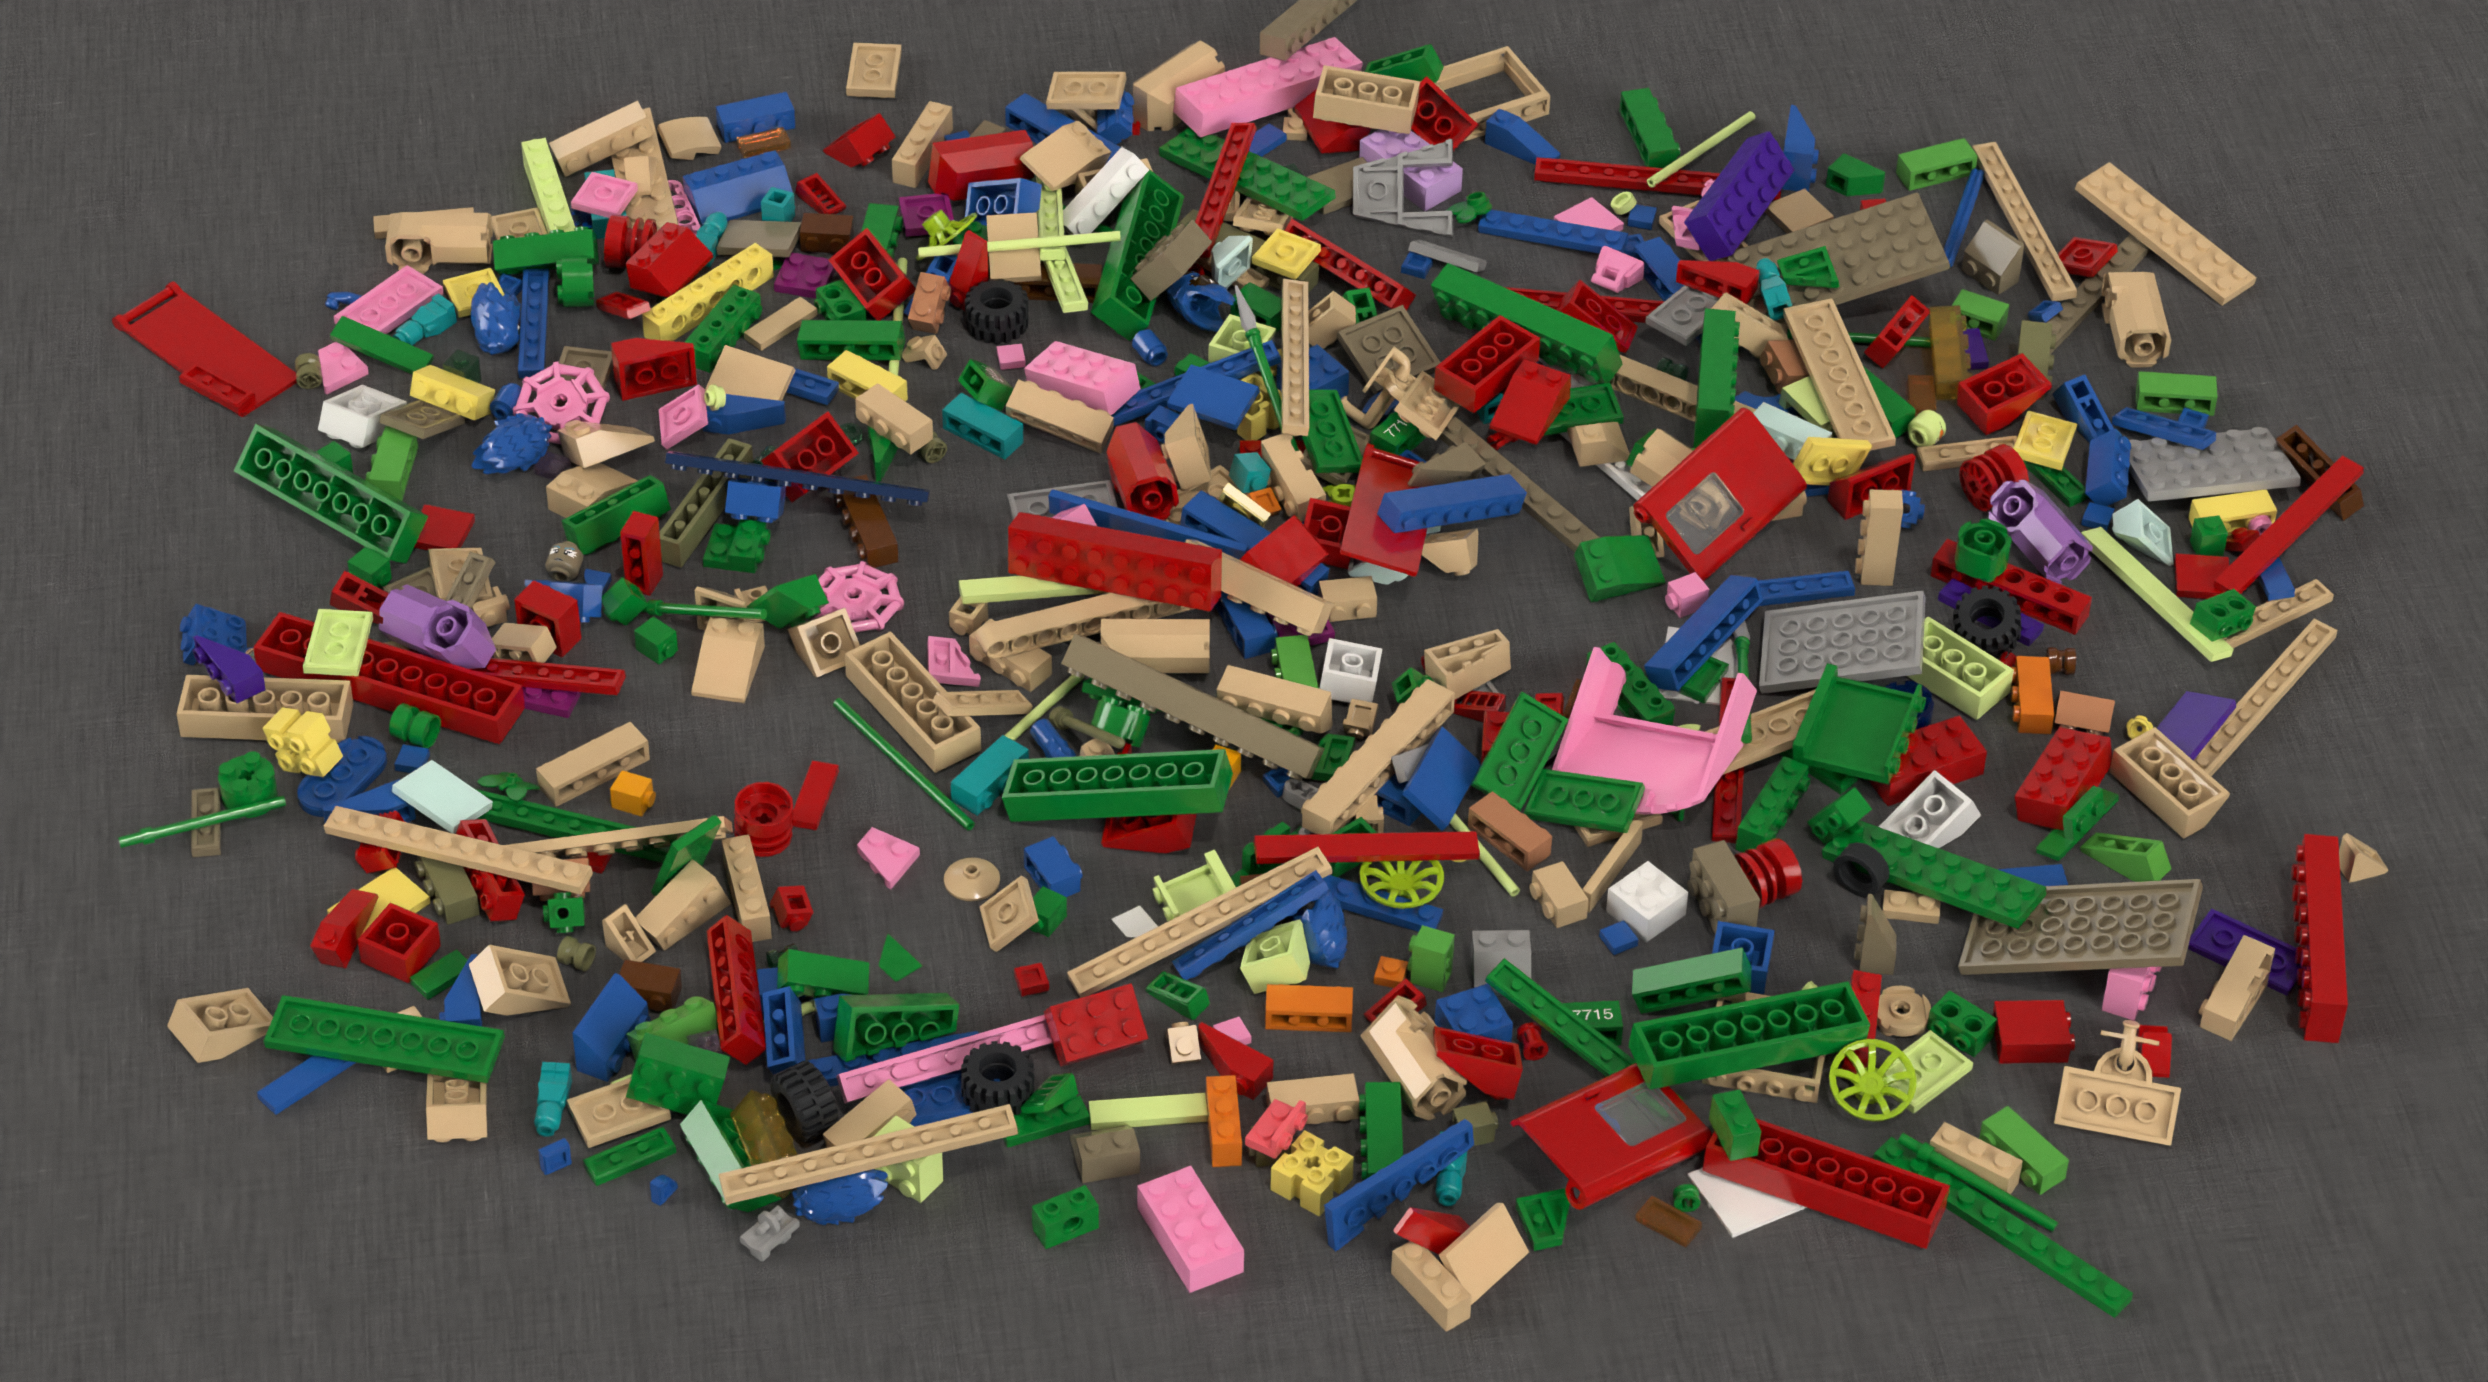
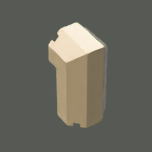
M1200 40L1133 82L1134 123L1136 124V121H1139L1141 127L1146 131H1154V127H1161V131H1169L1181 123V119L1173 112L1176 88L1224 73L1225 66L1223 62L1220 61L1218 63L1215 58L1218 55L1216 50Z
M392 213L390 214L385 244L387 262L392 266L393 263L398 265V270L408 265L421 274L428 271L431 264L433 266L435 264H491L493 244H491V237H493L491 214Z
M2114 272L2104 274L2101 292L2102 296H2105V303L2102 304V313L2105 324H2110L2118 357L2121 360L2125 359L2127 365L2131 368L2154 366L2157 364L2156 360L2162 356L2164 359L2169 355L2171 337L2154 273Z
M1657 428L1643 447L1645 449L1642 454L1639 453L1635 458L1630 473L1653 487L1694 450L1662 429ZM1713 472L1675 506L1679 504L1681 508L1679 514L1684 521L1698 530H1705L1711 526V529H1717L1738 503Z
M1101 619L1102 645L1162 673H1209L1210 619Z
M1397 995L1360 1036L1391 1082H1400L1401 1096L1413 1114L1429 1121L1436 1118L1434 1113L1439 1111L1443 1115L1450 1113L1466 1096L1463 1084L1466 1085L1467 1080L1436 1056L1433 1028L1437 1025L1425 1011L1420 1015L1414 1010L1418 1005L1412 1000Z

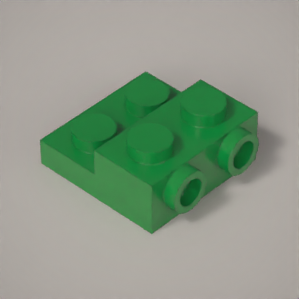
M740 519L738 526L715 523L703 557V567L755 574L758 564H762L764 560V546L769 545L771 531L767 529L766 522Z

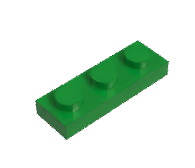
M1076 1096L1044 1113H1021L1014 1115L1018 1134L1004 1137L1003 1139L1007 1148L1088 1125L1090 1124V1115L1081 1096Z

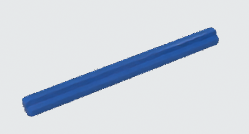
M1975 168L1971 170L1944 246V252L1948 258L1950 268L1955 262L1984 178V172L1981 169L1977 170Z

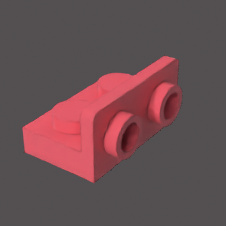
M1274 1099L1245 1137V1145L1276 1159L1282 1150L1286 1151L1289 1148L1297 1130L1301 1131L1306 1125L1308 1115L1305 1114L1306 1102L1300 1100L1295 1107H1292Z

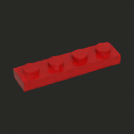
M1853 970L1850 985L1870 1022L1867 1039H1875L1882 975ZM1868 1047L1854 1050L1853 1052L1858 1056L1864 1068H1867ZM1845 1056L1842 1060L1841 1069L1857 1074L1854 1065Z

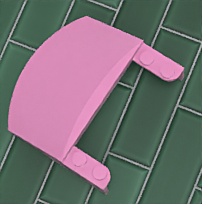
M1594 647L1552 770L1642 782L1645 786V791L1635 814H1663L1682 810L1703 802L1744 745L1740 740L1757 692L1756 688L1745 674H1737L1718 734L1613 715L1618 706L1622 687L1626 682V673L1620 664L1611 662L1599 647Z

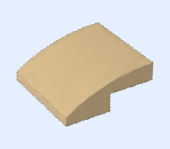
M708 117L679 118L661 123L657 127L670 158L694 160L696 153L719 155L721 144Z

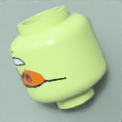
M1923 410L1909 422L1907 428L1911 442L1916 446H1933L1945 435L1946 424L1940 414L1932 410Z

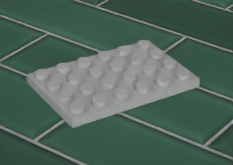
M2254 427L2251 430H2228L2227 432L2216 433V441L2203 450L2158 437L2143 441L2129 440L2131 443L2129 472L2148 502L2300 486V475L2285 453L2277 447L2276 440L2267 428Z
M1924 591L1765 611L1759 681L1761 694L1817 687L1827 663L1838 666V677L1859 682L1922 674L1926 601Z

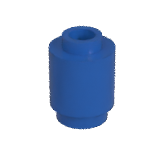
M1141 330L1134 336L1132 347L1147 364L1159 366L1167 359L1166 346L1152 330Z
M508 383L502 386L491 402L490 410L497 419L502 420L507 419V416H514L513 407L516 406L522 389L519 385Z

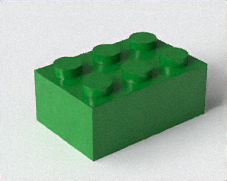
M645 1032L631 1074L626 1097L686 1115L693 1110L700 1100L717 1104L730 1056Z

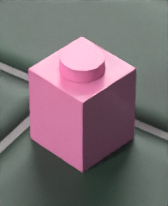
M1694 572L1668 582L1665 601L1667 606L1671 610L1673 609L1679 618L1695 613L1708 599L1709 588Z

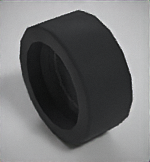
M1851 843L1834 860L1833 869L1836 878L1845 889L1857 896L1867 897L1868 894L1874 896L1889 879L1890 871L1887 862L1876 849L1867 844ZM1852 861L1864 867L1870 874L1871 878H1868L1862 875L1860 872H1858L1852 864Z

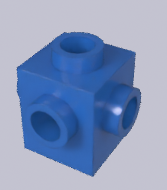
M1901 490L1903 505H1909L1911 508L1909 513H1903L1901 527L1910 529L1911 524L1917 525L1918 519L1923 520L1925 504H1921V498L1916 497L1917 492Z

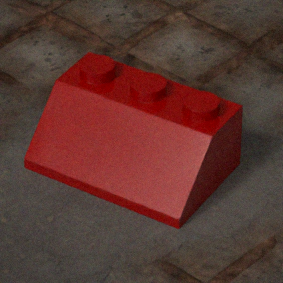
M1317 89L1295 105L1294 111L1303 120L1304 127L1320 153L1360 151V140L1370 134V127L1313 118Z
M666 222L626 262L630 288L668 298L684 288L713 258V253L688 227Z
M1911 453L1896 456L1831 481L1828 502L1846 520L1863 513V501L1869 499L1870 489L1911 491L1915 455Z

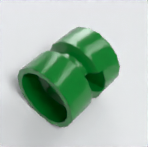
M406 703L400 704L395 709L389 723V733L392 737L403 741L409 738L411 744L421 748H430L435 743L441 728V719L438 715L427 711L420 712L417 707Z

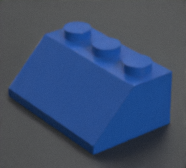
M1023 178L968 183L965 217L976 213L977 217L974 221L987 226L986 216L1036 213L1040 208L1042 184Z
M614 973L572 1033L577 1071L606 1082L609 1081L614 1072L617 1073L620 1070L627 1053L632 1052L626 1034L635 1030L638 1024L651 1021L648 1013V1003L617 973Z

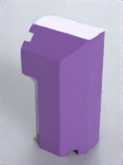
M2018 480L2019 482L2005 481L1991 496L1990 504L1993 505L1992 512L1989 511V519L1999 522L2006 527L2009 537L2011 536L2012 541L2046 579L2061 584L2063 582L2060 579L2067 577L2069 580L2076 578L2090 563L2091 557L2088 555V552H2092L2093 546L2043 490L2026 480Z
M407 584L402 586L404 588L402 590H391L382 604L379 616L383 617V624L379 623V630L389 640L428 657L467 669L486 667L496 648L486 624L469 606L455 600H442Z

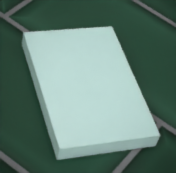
M433 760L392 786L394 794L453 834L457 832L460 820H475L492 809L493 801Z

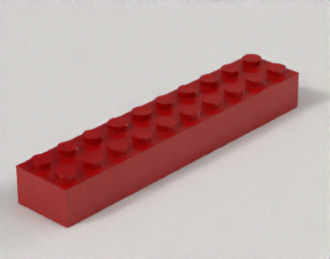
M282 612L278 613L253 647L255 661L265 673L289 679L350 681L353 700L392 712L400 704L406 703L417 707L420 712L427 711L438 715L441 719V727L496 744H501L525 709L523 687L520 684L371 639L367 641L359 676L304 673L303 664L315 622Z

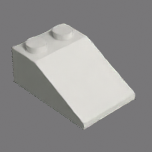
M360 385L323 401L318 430L327 433V436L332 439H342L349 442L353 447L364 448L376 442L378 436L383 434L384 427L387 426L379 423L380 414L406 405L407 401L365 385Z
M1934 770L1879 827L1940 848L1961 836L1981 814L1968 796Z

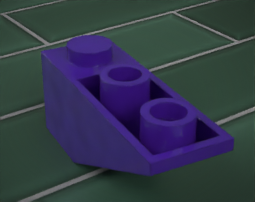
M198 635L193 637L195 643L193 654L199 664L203 663L210 678L212 680L216 679L223 693L226 696L230 695L236 704L266 690L263 671L250 655Z

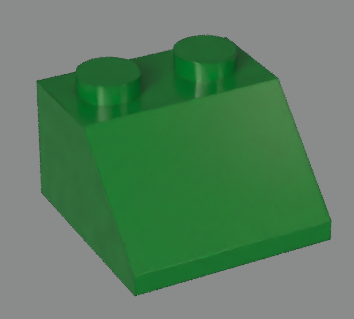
M816 574L773 587L747 605V608L765 609L767 611L765 621L781 629L788 626L792 628L806 622L805 619L819 615L821 613L820 609L829 602Z

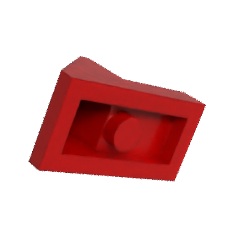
M2140 1025L2137 1037L2160 1042L2159 1046L2138 1042V1052L2148 1061L2152 1070V1077L2169 1078L2172 1034L2168 1033V1026Z

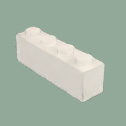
M1121 147L1063 210L1064 230L1069 235L1092 233L1144 177L1149 169L1134 153Z

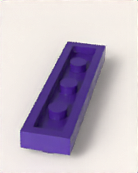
M1953 578L1939 592L1938 601L1956 609L1955 604L1957 601H1962V595L1965 592L1971 594V589L1973 588ZM2021 613L2022 631L2018 642L2029 647L2043 632L2044 624ZM1984 616L1977 619V621L1991 628L2001 624L1999 619L1992 616Z

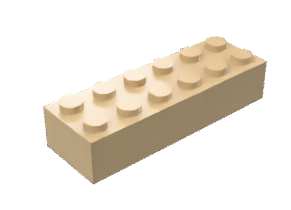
M891 631L845 653L846 677L935 773L981 751V727L970 716H947L933 701L936 692L947 691Z
M186 675L177 710L181 737L267 740L262 728L283 707L299 710L301 715L306 711L323 713L331 730L328 733L330 739H335L337 743L346 739L354 704L350 681L264 678L265 691L236 704L230 695L226 696L223 693L216 679L212 680L208 675Z

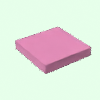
M591 172L572 199L571 208L610 218L611 215H621L638 191V185L635 182Z
M1592 197L1554 216L1556 221L1619 232L1623 230L1624 226L1621 220Z
M697 385L659 409L661 445L666 449L671 448L708 425L707 408L704 400L705 389L702 386Z

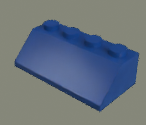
M776 150L683 176L684 192L701 227L706 218L715 212L724 213L727 221L762 212L761 201L771 187L793 192L785 165Z

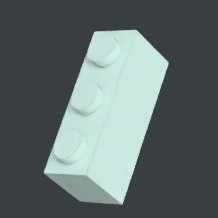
M1765 402L1753 413L1785 455L1793 460L1798 456L1808 437L1831 438L1832 435L1830 431Z

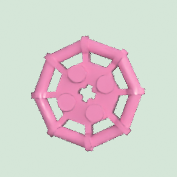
M559 361L553 362V365L522 380L523 386L517 404L513 407V415L516 416L517 413L528 415V413L536 412L538 417H543L545 424L552 425L554 430L564 428L567 422L574 420L600 423L606 403L610 401V395L604 391L595 377L592 368L559 364ZM561 374L577 378L575 380L571 379V381H566L563 377H561ZM555 376V378H553V379H551L550 381H548V382H546V383L540 385V383H542L543 381H545V380H547V379H549V378ZM588 383L594 393L586 394L582 385ZM535 391L537 393L536 400L534 399L532 403H528L531 392ZM559 399L568 401L562 407L556 406ZM596 402L590 417L587 415L588 404ZM549 432L552 437L548 441L561 444L558 433Z
M861 561L860 564L837 568L829 566L824 569V574L818 579L829 603L820 609L821 613L811 618V620L846 608L850 621H853L851 624L855 633L875 629L881 631L885 628V624L897 611L902 610L904 606V600L901 598L897 586L898 579L893 573L887 574L867 565V562ZM883 588L888 589L889 595L882 594L880 590ZM881 605L887 606L880 615L876 612Z

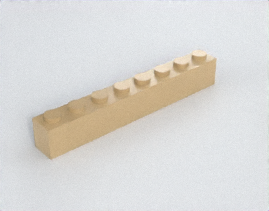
M1429 679L1420 687H1416L1411 697L1405 703H1401L1389 719L1387 718L1383 721L1374 735H1369L1365 744L1358 751L1355 750L1342 767L1340 766L1336 769L1333 777L1327 783H1323L1311 799H1307L1301 808L1302 827L1315 834H1332L1344 827L1395 774L1391 757L1422 746L1453 714L1455 692Z

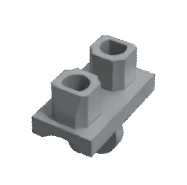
M776 1206L770 1212L763 1211L758 1215V1222L740 1236V1243L750 1249L751 1255L760 1261H764L770 1256V1251L778 1244H785L791 1239V1233L800 1227L799 1220L787 1215L780 1206Z

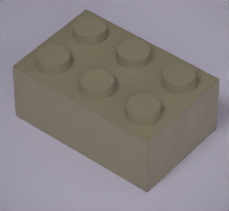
M1193 219L1185 226L1181 222L1170 232L1171 234L1168 237L1166 235L1163 236L1155 244V247L1144 256L1145 258L1134 267L1137 271L1130 279L1150 301L1180 279L1212 243Z
M1725 840L1694 848L1692 861L1689 864L1691 875L1687 883L1688 890L1691 896H1695L1699 902L1702 915L1707 916L1711 922L1714 935H1716L1718 921L1757 927L1760 898Z

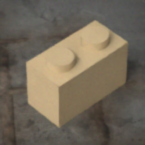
M1333 291L1308 310L1309 344L1312 346L1318 344L1323 349L1333 344L1337 339L1338 331L1356 324L1355 306Z
M1372 576L1319 581L1318 597L1334 603L1328 618L1329 622L1376 617L1377 595Z
M504 623L492 637L496 648L493 656L496 659L545 663L557 648L546 626Z
M1563 861L1533 871L1532 883L1529 886L1531 895L1535 900L1538 899L1545 917L1551 919L1556 928L1587 918L1588 898Z

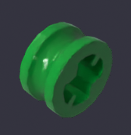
M1683 1184L1673 1190L1675 1209L1681 1212H1691L1698 1209L1700 1206L1699 1189L1695 1185Z

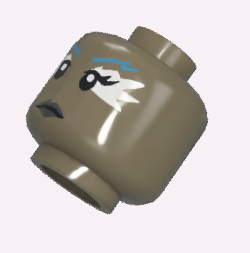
M564 541L563 543L554 544L550 548L545 568L552 579L568 582L578 576L583 562V554L573 542Z

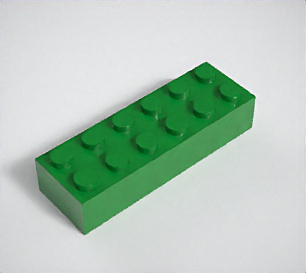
M1705 308L1700 346L1693 448H1697L1734 415L1735 405L1733 404L1736 388L1734 387L1736 386L1737 371L1735 370H1737L1738 355L1736 354L1738 353L1739 338L1734 337H1739L1740 322L1735 321L1736 311Z

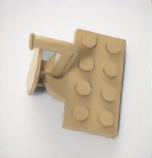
M1395 346L1362 390L1366 393L1374 381L1384 387L1366 414L1353 406L1347 400V396L1341 398L1346 415L1367 429L1374 428L1394 399H1397L1399 403L1394 411L1398 413V416L1403 421L1411 422L1417 426L1424 436L1435 440L1441 435L1461 405L1435 391V379L1423 370L1417 378L1410 374L1411 363L1409 358ZM1390 358L1400 364L1398 369L1389 370L1385 365Z
M2132 1020L2123 1021V1034L2101 1030L2100 1035L2122 1039L2121 1046L2106 1052L2098 1060L2094 1071L2064 1066L2054 1124L2171 1146L2181 1088L2152 1083V1070L2148 1061L2139 1052L2135 1051L2136 1042L2159 1046L2160 1041L2137 1037L2136 1032L2140 1024ZM2117 1059L2119 1065L2121 1066V1069H2119L2117 1066ZM2134 1060L2133 1068L2127 1071L2128 1066H2130Z

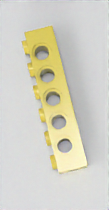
M754 243L652 307L650 311L642 314L644 337L646 339L674 341L698 326L733 285L753 291L774 277L772 254Z

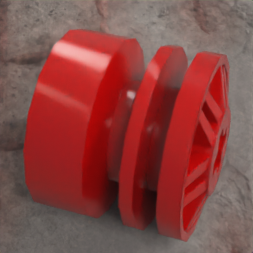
M611 215L605 233V265L611 268L624 269L628 259L657 232L656 220L648 218L644 223V219L638 217L632 228L630 217Z
M2006 444L1985 451L1984 454L1964 461L1960 466L1959 477L1964 494L1970 503L1982 511L1993 509V505L1990 504L1991 496L2005 481L2019 482L2018 480H2026L2029 482L2028 471L2024 461L2018 452Z
M756 782L745 786L738 792L735 799L734 837L749 835L755 856L771 857L781 853L789 846L792 840L793 799L791 795L780 785L771 782Z
M1774 838L1758 845L1756 849H1747L1743 853L1734 855L1760 898L1759 909L1774 903L1776 899H1784L1801 890L1803 880L1798 860L1788 844L1780 838Z

